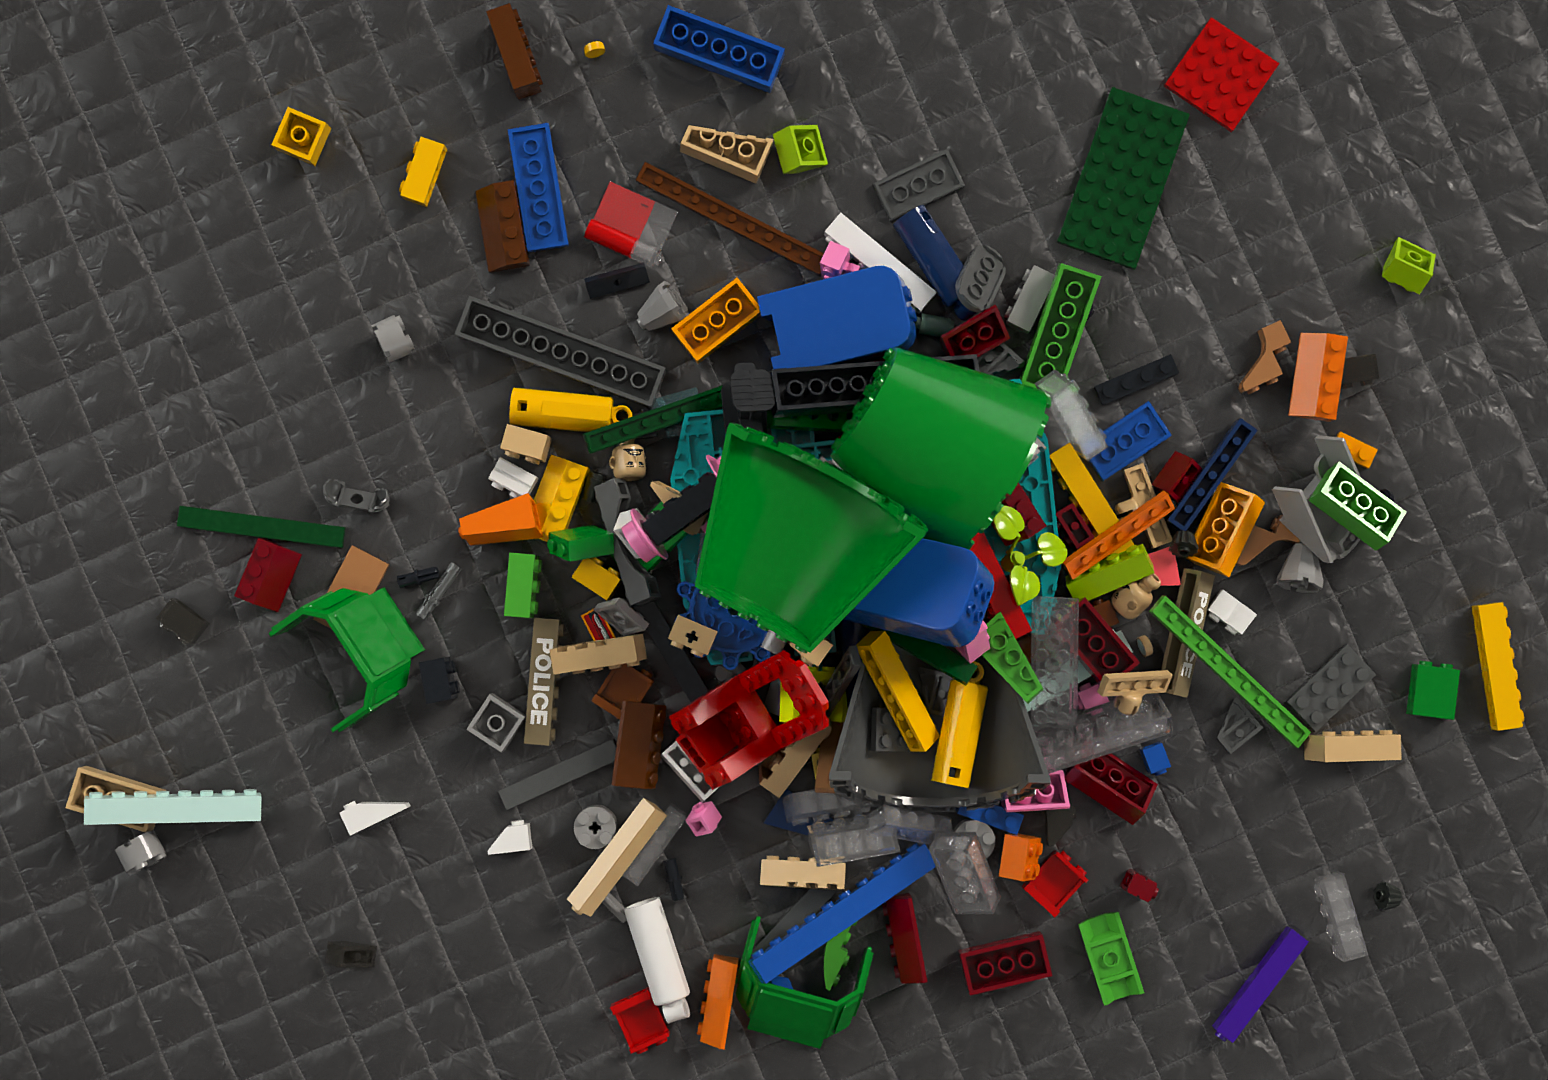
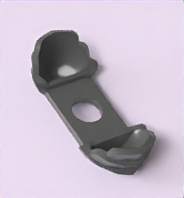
M328 479L323 485L325 499L328 503L337 507L341 506L374 513L382 511L389 506L388 490L384 488H376L374 493L345 488V482H339L336 479ZM358 495L363 498V501L359 504H354L351 502V498Z

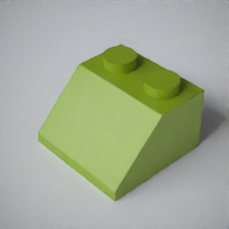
M793 125L772 134L783 174L800 173L828 165L818 125Z
M1398 237L1385 262L1382 277L1390 283H1396L1407 291L1420 295L1433 276L1436 254Z

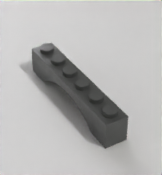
M613 478L595 486V497L602 512V520L606 525L607 531L614 533L613 557L620 571L619 576L624 584L627 601L630 606H641L660 598L661 594L656 578L647 572L639 561L634 558L613 531L619 514L628 511L631 501L626 480Z

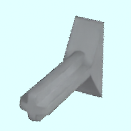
M609 892L602 903L624 923L627 921L624 912L625 907Z

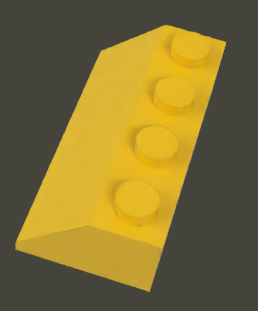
M554 455L550 456L534 498L543 537L538 539L547 542L549 540L548 532L568 529L583 490L586 475L590 471L588 467Z

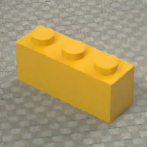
M420 137L419 142L415 143L413 160L408 162L406 173H408L406 180L401 182L399 188L403 199L425 207L428 206L447 152L444 144L424 137Z

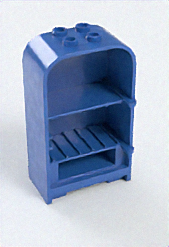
M874 266L757 296L761 317L774 323L781 355L771 357L773 369L864 363L883 358L889 348L897 347L908 350L916 338L915 322L917 321L915 309L910 304V301H913L910 288L908 289L903 279L892 268L886 266Z
M923 538L844 620L950 647H962L974 640L979 632L994 590V578L971 550Z

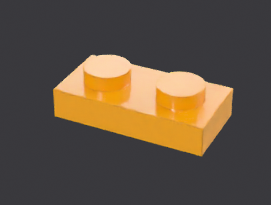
M1341 431L1338 432L1336 437L1345 439L1354 462L1368 469L1378 449Z

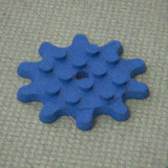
M686 581L679 583L677 586L678 594L686 598L690 603L689 610L684 614H680V616L718 631L711 650L721 652L723 666L726 669H735L739 663V656L744 652L752 653L760 662L770 657V652L761 648L768 631L760 629L757 626L758 622L751 617L749 620H745L738 615H731L728 609L718 604L719 600L714 597L707 598L699 593L700 589L694 587L695 584Z

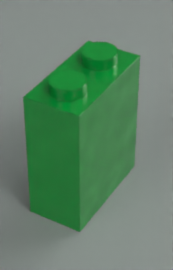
M589 525L548 532L549 540L547 541L549 553L569 562L614 554V533L597 526Z
M1419 661V664H1412L1406 714L1454 720L1460 670L1453 669L1451 664L1440 663V667L1432 666L1433 662Z

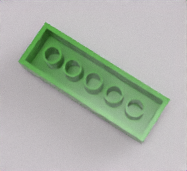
M1059 263L1025 362L1026 365L1020 376L1022 384L1041 389L1059 397L1061 396L1102 276Z

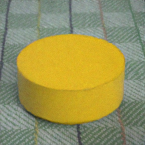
M600 41L588 43L584 47L585 56L587 58H595L605 53L604 44Z

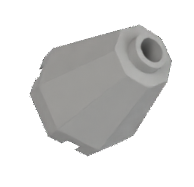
M663 281L659 284L637 313L639 317L637 322L643 330L652 331L679 323L690 314L685 313L688 308L675 289L669 290L668 287L671 286L669 282Z
M1302 541L1295 543L1277 576L1276 584L1290 591V586L1297 588L1296 592L1300 593L1318 592L1319 589L1323 588V576L1319 558Z

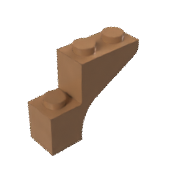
M1281 320L1257 331L1261 340V354L1239 384L1238 389L1240 393L1247 391L1249 395L1259 390L1258 385L1266 382L1268 386L1279 381L1277 377L1283 374L1273 354V351L1276 355L1287 350L1286 345L1291 343Z
M1283 515L1273 519L1270 527L1272 532L1254 525L1235 564L1236 566L1246 565L1275 541H1286L1292 544L1300 542L1279 521Z

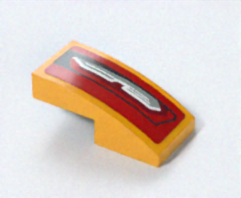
M594 609L581 615L593 641L616 638L609 623L596 613Z

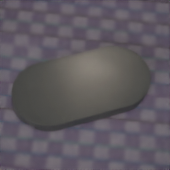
M977 246L969 253L955 284L956 294L960 302L970 311L977 313L985 311L992 305L1006 274V268L1002 264L1003 259L1001 255L990 246Z

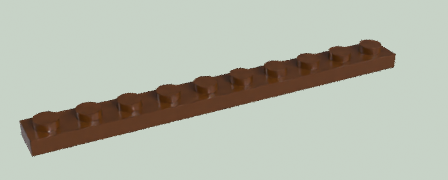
M647 162L644 163L636 178V182L820 276V261L824 253Z

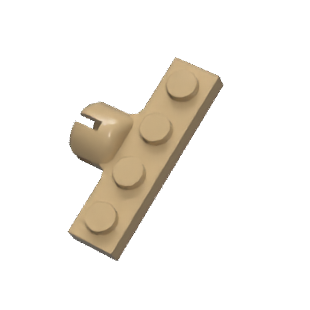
M1144 463L1122 471L1129 487L1131 498L1115 506L1116 515L1127 512L1129 515L1156 496ZM1164 517L1145 530L1151 548H1156L1172 541Z
M1168 670L1104 674L1097 692L1102 697L1116 696L1114 707L1117 708L1118 706L1119 711L1123 714L1134 715L1139 710L1143 695L1166 692L1173 674Z

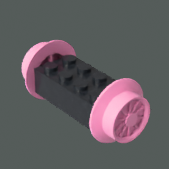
M706 455L707 462L714 473L707 472L698 479L699 483L696 486L689 485L680 492L682 496L666 501L663 504L664 509L661 511L654 510L644 518L635 509L630 510L632 520L621 529L630 546L643 561L648 562L657 555L666 560L668 553L663 544L710 511L721 456L716 459Z

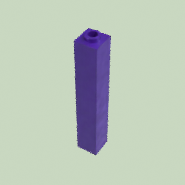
M1286 926L1212 1025L1216 1030L1215 1035L1224 1042L1227 1039L1232 1043L1236 1040L1309 941L1292 928Z

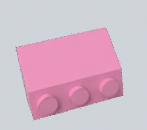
M1048 771L1051 783L1043 791L1036 789V795L1026 797L1018 802L1009 803V799L1001 800L1002 807L1006 812L1070 809L1064 771Z

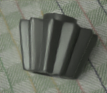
M1182 530L1175 533L1169 551L1172 552V555H1177V557L1187 558L1197 554L1199 547L1193 533Z
M1383 881L1377 884V888L1374 890V899L1378 909L1385 911L1400 905L1402 895L1398 887Z

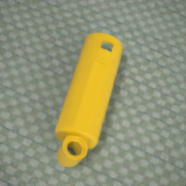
M513 388L509 420L510 425L590 432L619 422L617 414L621 411L627 412L628 418L633 417V414L627 406L620 405L615 407L613 398L609 396ZM522 403L527 404V411H521Z
M975 661L972 663L978 666L976 669L977 675L975 678L970 679L967 686L957 680H951L931 781L969 788L988 693V687L979 684L983 678L984 669L980 663ZM950 767L956 768L954 777L949 776Z

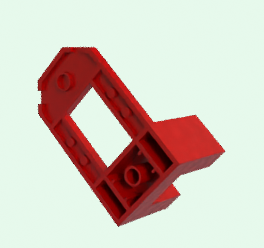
M783 650L726 680L670 715L669 718L673 728L680 735L719 713L722 723L728 728L731 738L737 743L738 748L702 771L706 783L713 790L733 781L781 748L828 727L829 718L826 717V710L829 709V701L806 663L801 660L795 661L791 659L790 653ZM779 678L783 689L790 696L795 709L799 711L800 715L776 726L755 690Z

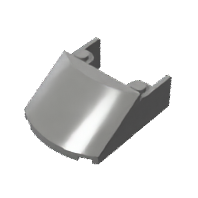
M1316 436L1315 442L1321 455L1314 463L1316 476L1303 491L1301 489L1277 486L1272 491L1283 514L1279 521L1323 562L1333 563V560L1342 559L1349 554L1360 539L1308 500L1325 472L1337 462H1341L1359 477L1360 474L1344 438Z

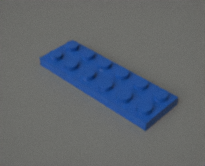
M549 123L508 129L528 253L569 246Z

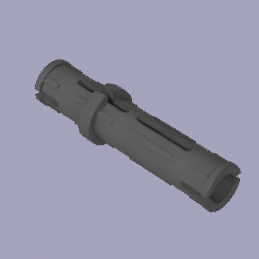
M451 562L431 592L426 594V599L415 614L427 621L435 607L441 604L440 600L462 569Z

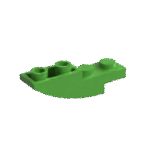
M851 926L825 944L823 969L825 986L829 991L832 986L836 987L841 976L838 974L840 968H845L850 958L847 955L848 950L842 947V944L846 945L851 936V933H849Z

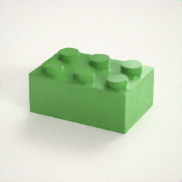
M509 553L504 616L534 618V614H538L539 602H536V593H540L541 581L537 579L538 572H542V560L539 559L538 555Z

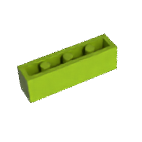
M1133 545L1124 552L1109 555L1107 559L1098 562L1073 580L1068 575L1065 576L1066 586L1075 603L1084 597L1089 601L1154 574V567L1144 545Z

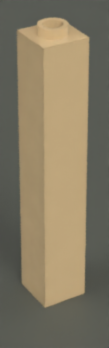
M645 798L641 800L567 898L573 905L571 907L572 910L577 914L582 915L584 913L590 917L593 915L667 817L656 804Z

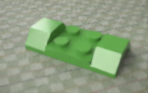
M1119 912L1104 913L1079 923L1078 926L1103 1005H1108L1114 1000L1129 995L1143 994L1144 990Z

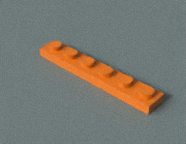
M1163 490L1069 555L1062 563L1068 576L1072 580L1175 510L1169 494Z

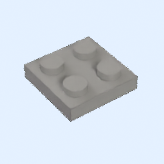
M620 597L598 603L594 608L596 613L623 636L645 631L649 625L640 613L635 612L628 602Z

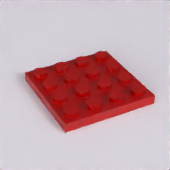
M1211 17L1164 84V87L1232 132L1280 63Z

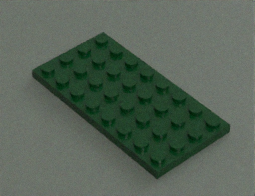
M1111 87L1056 243L1135 270L1190 114Z

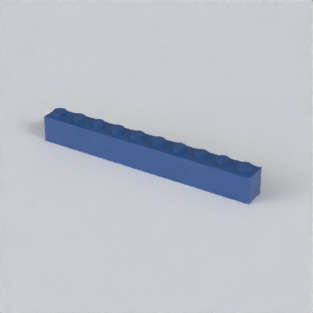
M914 843L906 849V854L903 856L899 854L890 860V865L885 868L881 866L872 872L874 876L868 880L865 877L855 884L857 886L852 891L847 889L839 894L838 897L840 899L836 902L829 901L821 907L822 911L817 915L815 913L808 915L804 918L805 923L799 927L797 924L786 931V936L783 938L778 936L770 941V947L764 951L761 948L751 955L752 959L748 963L760 982L763 984L768 983L938 866L926 844L918 845Z

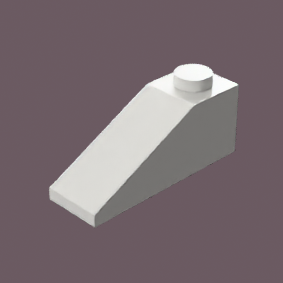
M353 801L343 806L345 810L340 812V815L349 834L352 835L410 807L409 802H361L356 804Z

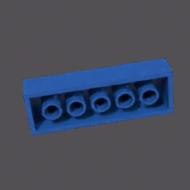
M669 5L653 43L655 51L771 93L785 56V48Z

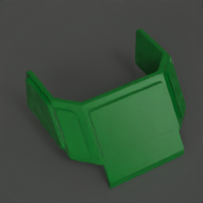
M385 587L370 595L346 588L335 592L330 591L300 607L271 628L272 631L268 633L270 637L286 633L309 616L326 619L367 682L363 707L332 727V732H342L352 727L398 696V691L407 686L411 665L410 658L425 651Z
M757 916L755 920L751 921L735 984H737L736 997L750 1018L747 1029L820 1049L824 1038L827 1039L847 1028L851 1023L852 1017L856 1016L864 994L874 954L871 952L872 947L867 946L864 948L853 992L837 1002L771 983L763 984L748 963L761 917Z

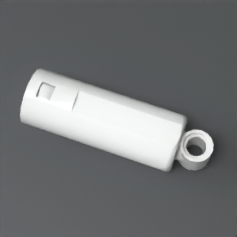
M660 897L649 898L624 908V912L654 1004L657 1006L662 1005L663 1014L668 1023L688 1018L690 1010L685 997L689 995L690 990Z

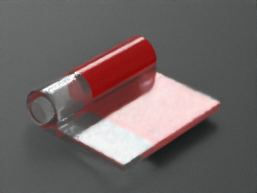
M610 181L594 219H591L587 226L584 238L637 262H644L646 266L653 268L654 265L658 266L663 254H660L678 211Z

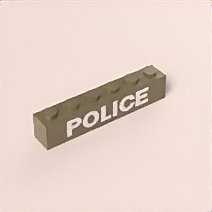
M1184 568L1176 606L1203 630L1215 575ZM1169 632L1161 671L1168 670L1173 674L1165 693L1188 698L1197 656L1171 632Z
M534 618L524 744L549 746L556 738L553 720H557L558 708H555L554 705L555 699L559 698V687H556V680L560 678L561 673L553 674L549 649L563 646L559 645L560 637L564 636V624H561V620Z

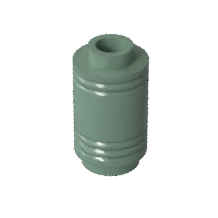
M921 313V316L917 317L915 326L918 329V334L941 338L942 335L954 329V321L947 317Z

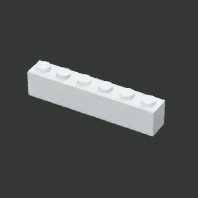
M841 212L825 230V240L828 243L832 241L849 248L850 260H855L858 266H860V270L874 266L892 268L903 279L908 289L910 288L913 301H910V304L915 309V312L920 314L936 295V291Z

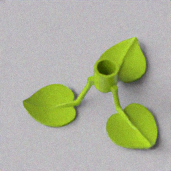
M1003 506L993 519V524L996 532L1002 539H1015L1010 549L1006 551L1007 555L1001 559V566L1006 572H1010L1009 578L1012 593L1017 605L1020 606L1035 598L1040 592L1039 579L1034 572L1027 571V567L1023 566L1025 560L1041 554L1044 565L1056 567L1065 561L1067 548L1057 535L1046 532L1037 539L1039 551L1026 556L1022 552L1013 551L1021 537L1019 532L1024 529L1025 523L1017 510L1009 506Z

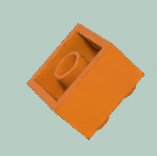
M1019 833L1017 835L1005 834L999 877L1018 881L1035 880L1040 871L1038 858L1043 851L1041 838Z

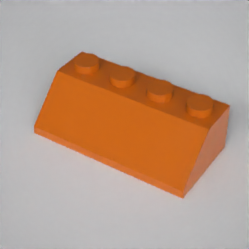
M1300 333L1288 416L1326 422L1336 420L1348 336L1329 333Z
M714 954L713 960L709 959L707 972H711L710 981L705 980L703 993L708 994L707 1000L702 1001L700 1014H704L703 1022L698 1024L697 1035H701L700 1042L725 1050L739 958Z

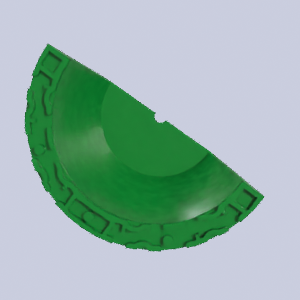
M897 347L889 348L883 356L885 362L882 367L879 365L873 374V377H875L872 384L869 383L862 393L865 398L861 402H857L852 410V413H854L852 419L847 420L842 427L843 435L840 439L837 438L831 447L833 452L830 457L843 471L872 486L881 495L885 494L905 508L904 513L909 516L912 513L922 520L921 522L928 528L924 539L955 545L969 550L975 543L971 539L978 532L982 534L989 527L995 516L1004 506L1001 503L1006 498L1005 495L1012 494L1038 447L1035 444L1037 436L1042 437L1044 427L1048 422L1049 416L1045 414V409H1049L1051 406L1050 395L1038 388Z
M729 423L694 587L700 589L699 593L707 598L714 597L719 600L718 604L726 609L733 608L738 611L737 615L745 620H749L750 617L758 622L757 626L760 629L773 631L781 641H790L796 645L795 648L806 654L807 652L811 653L926 536L928 528L916 515L911 513L909 516L904 513L905 508L885 494L881 495L874 490L875 488L826 461L822 462L820 459L815 458V455L792 444L779 441L776 444L773 442L774 437L750 427L744 428L741 424Z

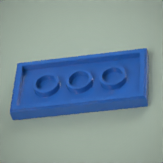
M1148 401L1079 448L1100 480L1104 481L1172 435Z

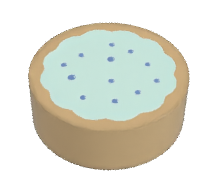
M1145 635L1138 637L1137 645L1141 654L1144 657L1152 655L1153 647L1149 638Z

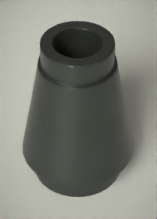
M590 470L589 475H586L584 500L595 503L596 493L594 487L606 482V475Z

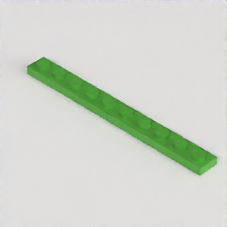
M1162 595L1149 612L1294 748H1299L1311 732L1170 599Z

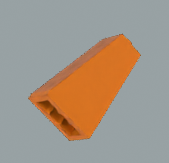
M529 493L459 518V535L470 546L543 537L537 506Z

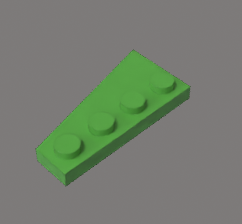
M999 612L986 624L988 627L987 633L990 637V649L982 654V656L1022 699L1029 704L1044 689L1003 615Z

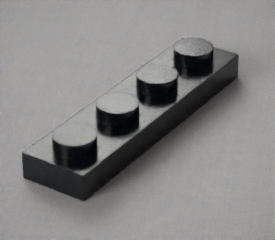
M1170 354L1096 385L1094 389L1103 406L1177 375L1179 371Z

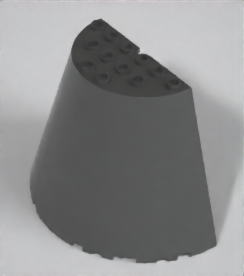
M892 643L925 705L926 700L921 688L922 681L920 674H918V667L941 671ZM942 645V646L946 647L947 649H949V650L953 651L954 653H956V654L960 655L961 657H963V656L957 651V649H956L955 647H950V646ZM982 655L975 662L980 663L984 669V675L979 684L987 686L988 693L969 788L931 781L939 738L928 749V752L871 751L872 708H887L862 661L829 773V785L831 788H834L835 793L841 794V797L850 801L855 800V797L862 799V803H865L867 806L881 807L883 809H890V805L898 806L899 811L956 812V807H966V811L991 808L994 805H999V801L1009 799V803L1018 802L1026 797L1036 795V789L1043 791L1051 782L1022 697ZM977 670L975 671V673L973 674V676H972L971 678H975V677H976V675H977ZM929 713L940 735L943 716ZM950 767V777L955 776L956 768Z

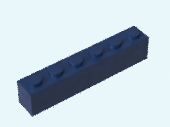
M1241 418L1233 423L1203 465L1202 471L1180 502L1176 503L1174 506L1175 510L1166 517V524L1176 531H1186L1255 435L1257 432L1256 428Z

